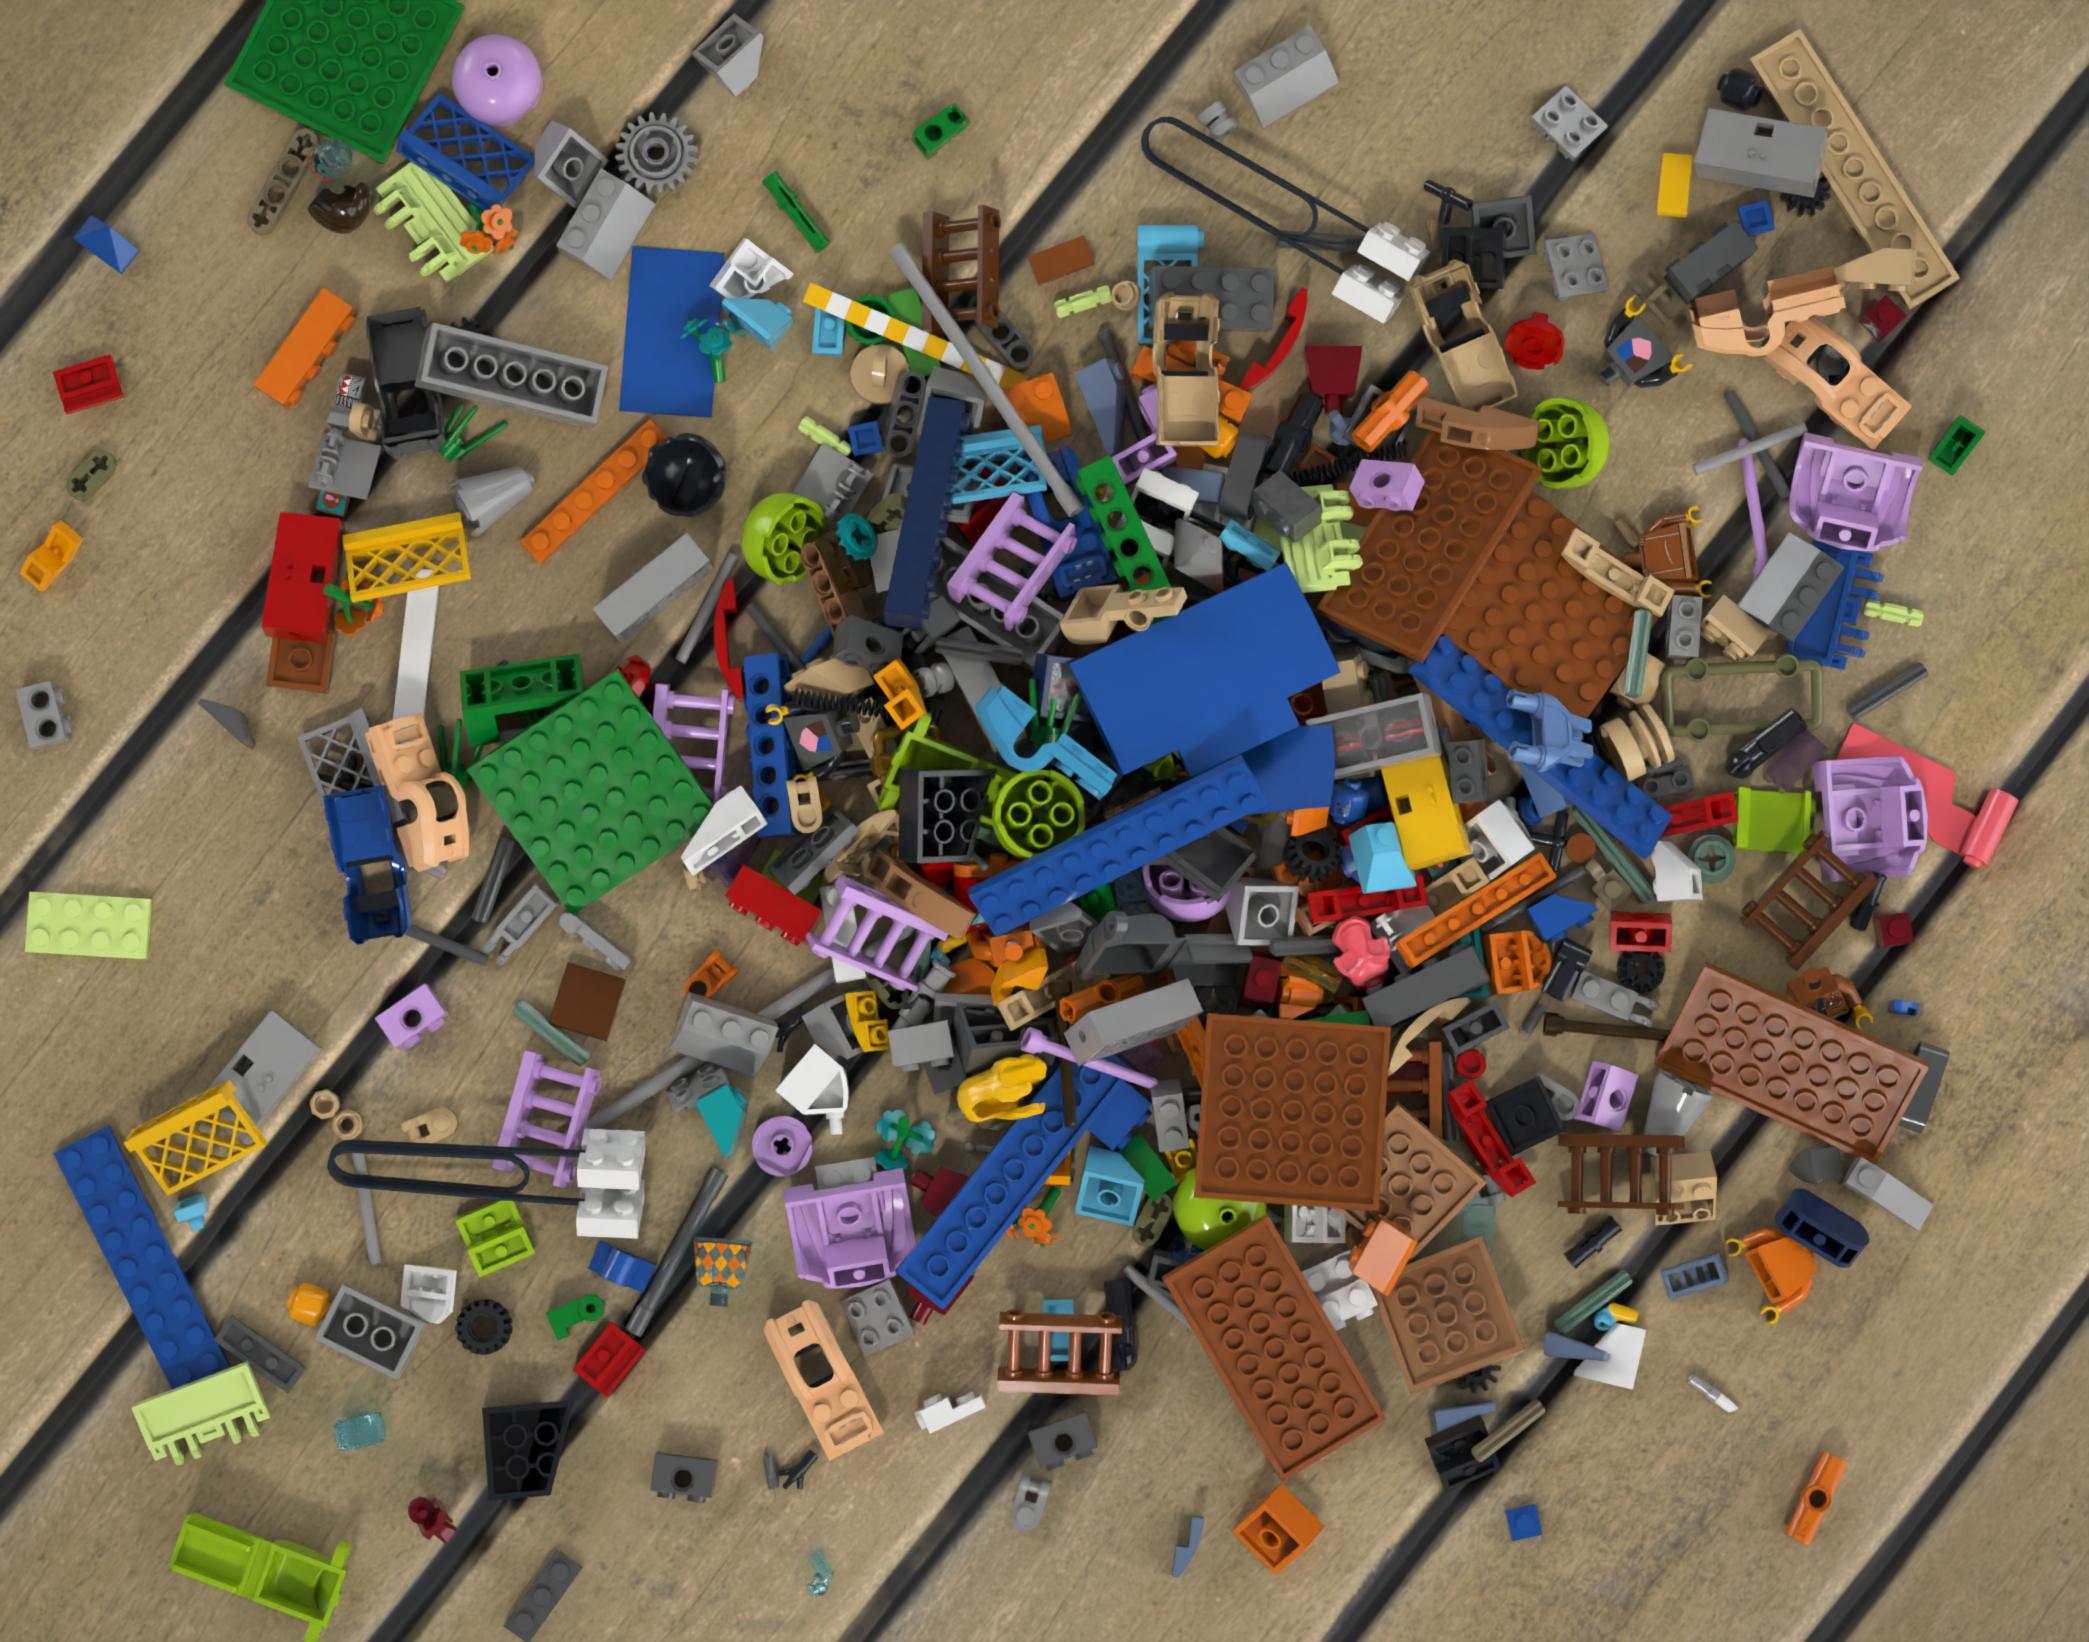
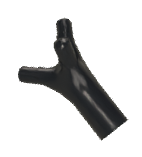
M802 1008L786 1021L776 1023L779 1029L775 1036L779 1038L777 1052L781 1053L783 1051L784 1044L790 1034L804 1022L802 1016L806 1012Z
M809 1450L793 1467L778 1471L779 1476H789L782 1485L784 1489H787L796 1480L797 1488H803L805 1473L819 1458L812 1450Z

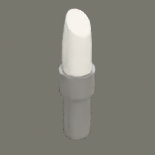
M1692 1373L1687 1379V1383L1702 1393L1707 1400L1717 1404L1728 1413L1739 1409L1728 1397L1722 1394L1721 1390L1714 1385H1710L1695 1373Z

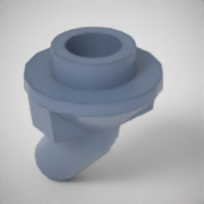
M1338 410L1331 411L1328 415L1332 422L1329 427L1331 440L1337 445H1350L1342 436L1351 418L1342 416Z

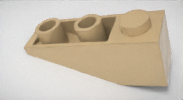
M1882 248L1833 268L1835 276L1838 275L1840 285L1843 288H1846V282L1858 283V289L1876 290V284L1888 285V291L1906 292V286H1914L1917 250Z

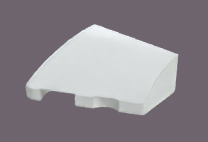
M743 238L709 286L725 298L750 299V297L757 293L769 290V287L784 279H790L794 273L748 239Z

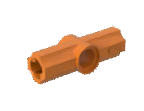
M1409 370L1391 391L1380 395L1372 403L1371 413L1351 433L1353 441L1366 452H1372L1391 431L1402 427L1410 417L1409 411L1429 390L1428 382L1424 377L1415 371Z
M1124 974L1111 980L1103 979L1093 987L1062 998L1059 1001V1012L1064 1021H1068L1070 1024L1076 1023L1090 1011L1145 993V983L1141 975Z
M1822 1451L1807 1485L1801 1490L1800 1500L1784 1534L1808 1546L1810 1545L1825 1511L1831 1506L1832 1496L1848 1462ZM1814 1490H1819L1823 1495V1500L1820 1505L1813 1507L1809 1502V1496Z

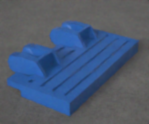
M1813 541V546L1826 553L1845 568L1793 642L1788 641L1785 654L1793 655L1797 660L1811 659L1817 661L1821 666L1845 670L1848 657L1835 655V653L1863 658L1865 651L1859 647L1839 644L1841 635L1858 640H1867L1870 635L1869 632L1861 629L1842 626L1843 622L1856 625L1862 599L1849 597V595L1878 600L1880 594L1872 589L1853 586L1855 578L1878 583L1883 582L1884 575L1856 568L1857 565L1870 567L1873 557L1871 553L1840 549L1823 542Z

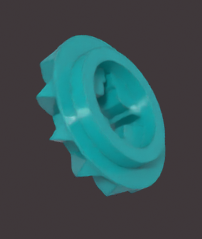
M851 513L845 515L837 522L839 529L835 534L841 539L839 545L845 547L846 555L852 554L855 561L859 559L866 560L874 555L877 549L876 533L864 517Z

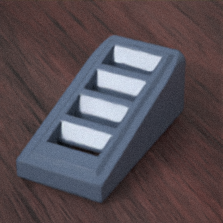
M1720 1251L1660 1270L1669 1300L1725 1284L1729 1281ZM1710 1262L1714 1264L1718 1276L1716 1278H1712L1708 1266ZM1701 1265L1706 1281L1700 1282L1696 1269L1697 1266ZM1689 1269L1694 1285H1688L1684 1270ZM1676 1272L1678 1274L1682 1286V1289L1679 1290L1676 1289L1674 1279L1672 1276V1274Z
M1546 1331L1545 1356L1607 1362L1610 1360V1354L1606 1351L1556 1332Z
M1488 1400L1433 1408L1435 1433L1437 1434L1478 1415L1482 1417L1496 1409V1405L1493 1401Z

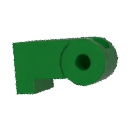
M953 103L913 131L911 140L926 159L929 160L937 154L938 150L949 143L952 138L963 132L970 125L971 121L957 104Z
M587 1295L546 1312L557 1341L570 1336L569 1327L583 1321L592 1322L602 1318L605 1313V1303L596 1295Z

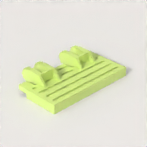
M410 162L375 188L383 198L373 209L376 215L385 213L399 201H402L405 207L385 221L384 225L388 230L396 227L411 215L413 216L411 220L403 225L419 246L409 255L412 262L422 259L434 248L439 250L440 254L426 263L419 271L423 277L430 275L448 262L449 265L439 271V274L448 283L495 249L492 245L487 253L472 254L467 251L466 247L460 245L461 233L463 231L474 232L477 223L447 185L414 163Z
M1332 484L1300 487L1321 505L1322 523L1296 543L1287 536L1284 537L1279 534L1284 563L1287 562L1302 593L1336 590L1337 586L1350 585L1351 581L1348 570L1360 568L1363 564L1360 555L1354 554L1360 549L1357 539H1343L1340 528L1341 521H1348L1354 515L1351 506H1345L1351 500L1350 494L1345 490L1334 491Z
M248 1361L132 1404L131 1407L154 1460L167 1457L168 1454L164 1447L167 1444L173 1460L178 1466L184 1464V1455L178 1445V1439L185 1437L191 1455L194 1459L202 1457L197 1438L201 1444L225 1435L221 1423L225 1422L232 1442L237 1444L242 1442V1436L234 1418L243 1416L247 1430L252 1437L260 1435L252 1412H254L257 1422L270 1418L269 1411Z

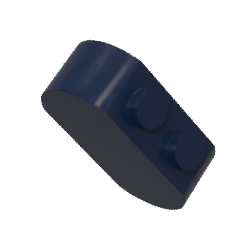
M1794 1189L1775 1213L1776 1224L1786 1236L1837 1267H1850L1869 1243V1235L1859 1221L1806 1189Z

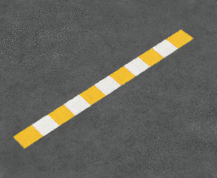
M810 283L803 302L973 375L951 342ZM979 355L1000 387L1006 389L1026 382L1027 375Z

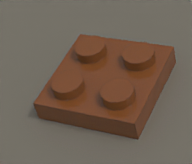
M328 632L326 644L273 638L266 685L268 687L328 694L336 634Z

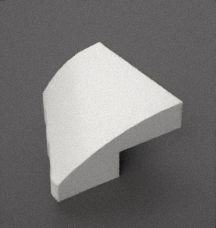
M1614 1323L1605 1332L1602 1339L1594 1345L1595 1348L1609 1353L1610 1360L1608 1362L1583 1360L1575 1368L1573 1375L1633 1390L1646 1330Z

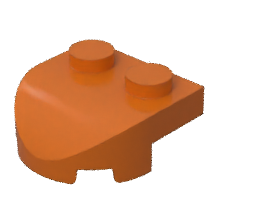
M1519 930L1483 936L1488 974L1492 980L1490 981L1491 996L1533 990L1542 985L1541 982L1546 974H1549L1551 971L1552 959L1547 944L1541 942L1534 935V932Z

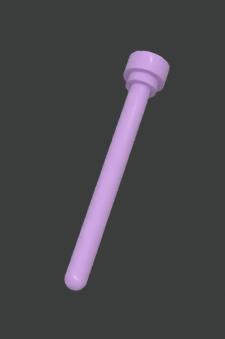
M1742 438L1739 440L1738 446L1750 443L1747 438ZM1749 455L1741 459L1757 556V561L1754 562L1755 567L1752 568L1755 580L1769 560L1753 457Z
M1032 1027L1027 1028L1021 1041V1050L1031 1054L1044 1051L1077 1063L1070 1047L1047 1040L1042 1031ZM1103 1059L1084 1064L1086 1067L1149 1089L1156 1088L1158 1085V1081L1154 1077Z

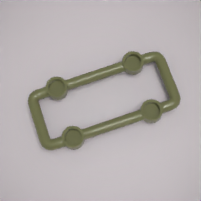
M1782 654L1775 661L1707 663L1701 658H1691L1685 664L1667 666L1661 673L1660 678L1662 722L1670 736H1688L1689 739L1695 742H1703L1710 735L1759 733L1773 721L1708 723L1705 719L1693 718L1687 724L1674 725L1672 678L1686 676L1691 681L1701 682L1708 675L1776 673L1783 678H1792L1798 672L1810 671L1812 719L1804 720L1808 728L1803 732L1817 730L1821 727L1824 720L1822 667L1815 660H1797L1795 656L1790 654Z

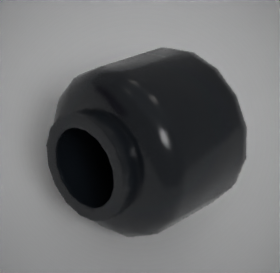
M1736 67L1728 74L1724 73L1720 77L1717 90L1720 91L1722 103L1740 111H1747L1759 104L1764 86L1761 85L1759 76Z

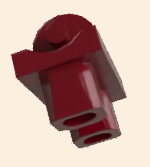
M418 1497L410 1502L408 1506L409 1517L414 1523H417L421 1534L428 1540L435 1535L441 1541L447 1543L457 1528L452 1524L453 1519L448 1516L443 1503L436 1497L432 1501L426 1497Z

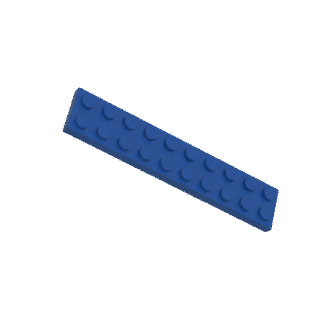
M1440 635L1423 663L1414 660L1407 672L1505 750H1509L1510 744L1513 741L1533 746L1532 723L1529 713L1514 708H1507L1506 696L1510 689L1502 684L1497 675L1490 674L1482 668L1473 656L1466 655L1458 649L1449 637ZM1594 752L1591 759L1584 758V765L1582 767L1558 763L1541 773L1535 771L1531 765L1523 763L1644 860L1652 853L1673 816L1633 783L1628 782L1623 775Z
M1239 755L968 888V896L994 935L998 937L1268 805L1269 802L1243 756Z
M1114 1054L1102 1058L1103 1060L1131 1069ZM1072 1062L1077 1123L1074 1128L1069 1129L1064 1124L1059 1064L1027 1104L1045 1103L1044 1112L1013 1121L896 1268L895 1272L944 1310L1126 1080L1084 1065L1078 1066L1077 1063Z
M107 1125L53 1153L171 1389L231 1368L232 1366L222 1347L213 1341L216 1335L111 1127Z

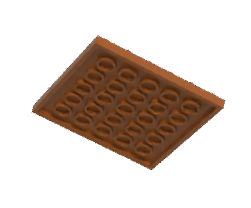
M1532 490L1441 635L1449 637L1454 645L1466 655L1473 656L1478 664L1487 672L1497 675L1502 684L1510 690L1516 689L1517 691L1533 695L1538 692L1550 694L1558 699L1571 714L1587 719L1628 662L1634 614L1639 608L1617 598L1594 584L1565 560L1561 552L1573 529L1577 528L1588 536L1590 535ZM1600 544V546H1599L1600 549H1602L1603 551H1605V552L1608 553L1609 555L1613 556L1614 558H1616V559L1619 560L1620 562H1622V563H1624L1625 565H1627V564H1626L1625 562H1623L1620 558H1618V557H1617L1616 555H1614L1611 551H1609L1606 547H1604L1602 544ZM1654 614L1652 615L1651 628L1656 623L1659 616H1656Z
M1207 1013L1194 1198L1378 1212L1391 1027Z

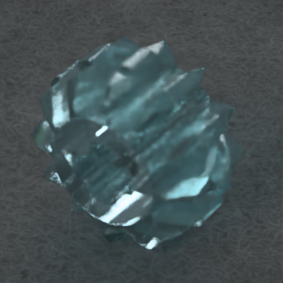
M376 1411L343 1418L333 1425L335 1442H337L338 1449L342 1451L376 1445L386 1438L385 1422L382 1420L381 1413Z

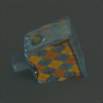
M694 1237L697 1284L701 1287H711L709 1305L728 1307L729 1289H742L753 1248V1241Z

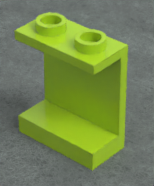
M1747 787L1735 789L1734 799L1739 821L1733 823L1732 846L1734 850L1801 853L1804 850L1802 846L1804 841L1813 832L1815 833L1814 829H1810V817H1814L1816 812V800L1811 799L1812 791L1792 793L1757 791Z

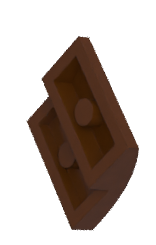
M568 962L549 1024L607 1042L626 979Z

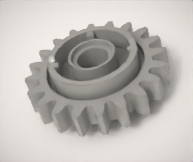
M650 112L648 122H645L641 116H638L639 126L629 122L628 127L631 133L620 132V136L625 143L616 144V149L623 152L615 156L616 162L624 163L618 168L620 174L629 173L625 178L628 184L636 180L635 189L637 191L646 186L649 196L654 188H657L659 194L663 196L664 187L666 186L674 193L676 192L675 182L685 186L686 183L683 175H694L688 166L698 164L697 159L690 156L698 152L697 146L689 145L694 142V135L684 136L688 131L687 125L684 124L677 128V117H674L668 123L666 113H662L660 120H656L653 112ZM655 148L665 151L664 156L659 160L649 158V153Z

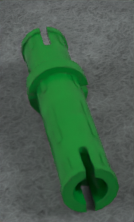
M774 171L762 181V184L766 186L778 202L776 204L777 207L786 212L797 229L815 250V253H819L831 243L797 199L798 194L789 189L777 171Z

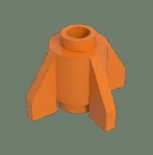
M1281 961L1279 978L1281 979L1277 985L1273 1005L1279 1006V1019L1294 1020L1313 1011L1316 1005L1321 1004L1323 988L1319 987L1318 980L1313 979L1293 963Z

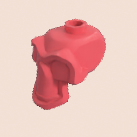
M1352 916L1347 920L1339 922L1334 930L1332 940L1342 951L1343 955L1333 960L1335 967L1344 976L1349 977L1356 990H1368L1381 983L1384 985V981L1389 974L1388 960L1391 954L1386 936L1373 940L1370 923L1358 916Z

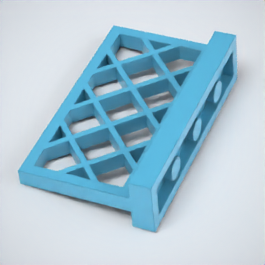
M1041 425L1027 426L1046 453ZM1011 429L961 437V440L965 441L962 458L957 457L956 466H959V474L964 478L956 485H951L950 493L954 494L953 504L1011 496L1013 492L1026 494L1047 490V481L1034 462L1031 461L1029 463L1022 459V457L1029 455ZM1007 460L1000 467L992 463L993 461ZM978 464L971 471L962 468V466ZM1014 464L1023 467L1016 476L1007 472ZM985 468L994 472L986 480L978 477ZM1030 472H1033L1039 476L1040 481L1025 482L1023 479ZM1000 477L1009 481L1005 486L996 487L993 485ZM971 481L979 485L974 491L964 490Z

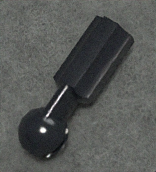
M1790 707L1741 748L1729 754L1726 760L1727 771L1732 777L1739 779L1751 776L1757 767L1806 730L1808 725L1802 716Z
M1130 1279L1104 1281L1106 1312L1122 1316V1334H1112L1111 1366L1118 1371L1130 1370L1138 1360V1353L1135 1348Z

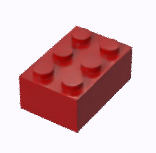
M744 864L725 895L730 901L728 904L730 908L744 916L748 912L756 916L754 921L771 932L776 927L782 931L780 936L797 947L800 942L807 946L806 934L808 932L814 934L824 917L821 909L794 895Z

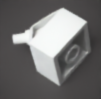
M1514 797L1504 798V803L1500 800L1496 801L1465 823L1472 854L1459 857V859L1464 863L1474 856L1491 881L1535 849L1531 837L1519 818V813L1516 811V799Z
M814 1044L775 1091L803 1115L826 1114V1119H829L830 1135L843 1134L841 1118H844V1111L848 1107L849 1100L847 1074L841 1065Z

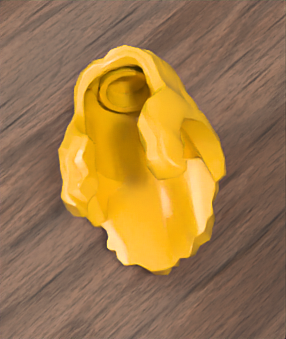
M1032 1054L1021 1055L1019 1058L1006 1057L995 1062L991 1069L964 1080L958 1089L957 1101L965 1118L975 1123L991 1118L1018 1120L1043 1113L1045 1103H1033L1018 1108V1104L1024 1096L1031 1092L1032 1085L1038 1084L1039 1081L1046 1077L1047 1067L1045 1061H1042L1038 1056L1034 1057Z

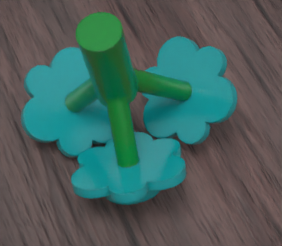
M697 318L693 321L688 320L687 325L683 327L685 334L680 339L683 340L693 333L700 342L699 350L711 357L714 383L725 382L723 354L732 348L730 336L731 334L745 337L746 334L739 331L741 326L736 324L734 320L728 321L724 319L722 324L715 322L714 326L718 328H710L706 334H701L698 329L708 322L707 319L701 322Z
M895 1109L892 1112L885 1110L882 1113V1119L876 1122L875 1128L877 1132L882 1134L881 1137L884 1141L889 1142L893 1140L895 1144L891 1150L882 1148L880 1153L876 1154L875 1161L881 1164L885 1170L903 1168V1172H905L909 1159L903 1157L904 1154L900 1151L903 1139L906 1138L905 1145L911 1149L914 1155H920L921 1152L928 1154L933 1149V1141L936 1139L937 1134L932 1130V1125L927 1121L921 1122L919 1126L913 1125L910 1128V1119L903 1110Z

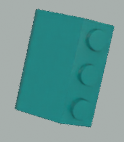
M727 1084L695 1103L725 1157H732L736 1154L748 1114L744 1107L748 1106L749 1103L741 1089Z

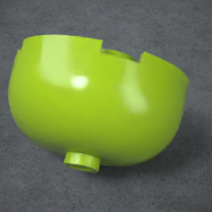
M1552 398L1543 401L1534 408L1535 413L1531 417V419L1540 421L1537 444L1535 447L1521 449L1522 458L1542 467V471L1545 473H1542L1538 480L1543 483V486L1555 489H1569L1589 483L1605 466L1610 451V435L1604 418L1593 406L1582 400ZM1547 443H1556V448H1545Z
M790 492L775 493L757 503L746 518L741 536L742 552L749 567L759 576L779 585L789 581L797 582L806 576L807 572L803 563L799 564V553L788 548V544L802 549L805 543L813 542L821 537L822 528H826L825 515H823L821 507L813 500Z
M1038 769L1032 772L1024 771L1010 779L998 792L992 809V824L1002 846L1012 855L1022 860H1027L1082 833L1085 828V803L1078 788L1066 776L1053 770ZM1043 778L1051 779L1048 783L1042 780H1044ZM1022 786H1027L1024 791L1018 790ZM1032 789L1040 791L1042 799L1033 796ZM1054 797L1053 803H1050L1049 801ZM1032 816L1036 819L1034 826L1028 824Z
M1196 1166L1187 1173L1177 1192L1175 1191L1173 1200L1174 1216L1180 1230L1193 1245L1204 1251L1262 1217L1267 1211V1203L1194 1198Z

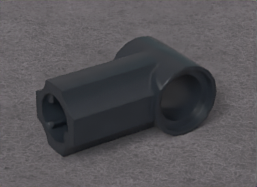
M1565 937L1553 961L1555 963L1541 991L1565 1002L1578 974L1581 975L1593 951Z

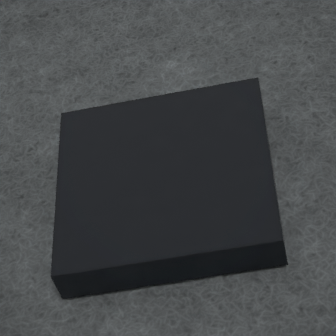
M1540 1076L1486 1101L1487 1107L1512 1156L1566 1131Z

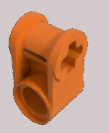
M717 949L704 961L693 976L688 979L684 988L685 995L687 997L693 984L703 983L707 987V993L704 997L711 999L738 974L740 969L738 967L733 968L721 956L722 952ZM715 964H717L725 973L723 974V973L715 966Z

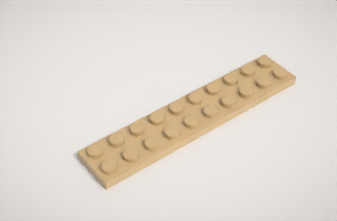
M1801 29L1796 30L1750 58L1748 63L1755 74L1760 77L1762 85L1786 122L1826 128L1828 146L1821 172H1823L1822 178L1830 183L1828 188L1869 252L1872 253L1882 248L1917 250L1914 286H1906V292L1895 291L1906 310L1909 311L1960 279L1959 275Z

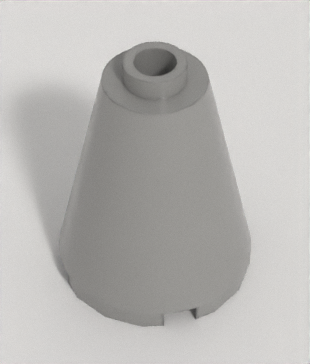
M518 465L453 480L448 483L447 488L448 491L454 489L456 496L451 498L456 512H461L465 528L472 527L474 531L471 535L477 537L533 492L532 486L535 485V481L529 469L523 470Z
M1659 1069L1654 1081L1643 1135L1684 1136L1711 1103L1712 1093L1688 1080L1685 1081L1678 1078L1677 1075ZM1645 1148V1151L1659 1156V1154H1656V1148Z

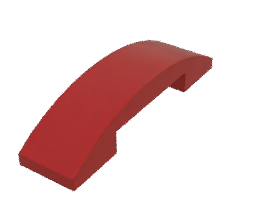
M1301 287L1287 309L1285 318L1293 322L1265 368L1254 362L1238 388L1249 392L1260 386L1278 370L1288 357L1296 343L1304 321L1307 306V289Z
M727 579L716 607L714 643L718 663L727 685L739 702H744L741 668L730 669L726 613H736L738 611L734 579Z
M1733 791L1662 806L1673 816L1660 838L1738 822Z
M1423 875L1415 876L1417 886L1412 888L1363 894L1361 886L1308 893L1307 900L1312 924L1346 920L1352 916L1365 917L1427 906L1428 902Z
M1472 1079L1447 1093L1453 1116L1465 1142L1491 1179L1511 1197L1537 1183L1521 1157L1516 1160L1513 1159L1483 1111V1108L1488 1104Z

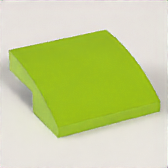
M495 1200L455 1217V1222L465 1241L468 1254L479 1278L536 1254L515 1201Z

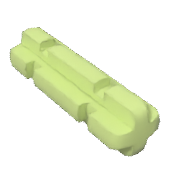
M1107 285L1096 288L1095 292L1088 290L1070 296V300L1066 301L1063 298L1055 301L1054 309L1058 318L1069 316V312L1072 311L1076 314L1097 307V303H1101V305L1110 303L1112 301L1111 291Z
M805 416L799 423V431L806 436L811 435V439L822 445L824 443L847 458L851 454L852 446L844 440L841 442L840 437L820 424L817 426L816 421L810 417Z
M1868 599L1864 606V614L1866 616H1879L1880 619L1901 624L1907 622V625L1914 627L1921 626L1924 617L1922 610L1913 608L1908 610V607L1886 602L1880 604V601Z

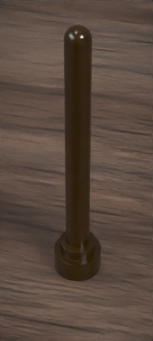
M1072 981L1048 983V996H1052V1002H1055L1059 1044L1070 1047L1064 1035L1069 1029V1022L1064 1021L1059 1012V1001L1073 994ZM1059 1057L1064 1124L1067 1128L1072 1129L1077 1123L1072 1061Z
M1545 1012L1543 1020V1036L1556 1037L1557 1034L1562 1035L1563 1032L1665 1041L1670 1030L1564 1020V1016H1559V1013Z

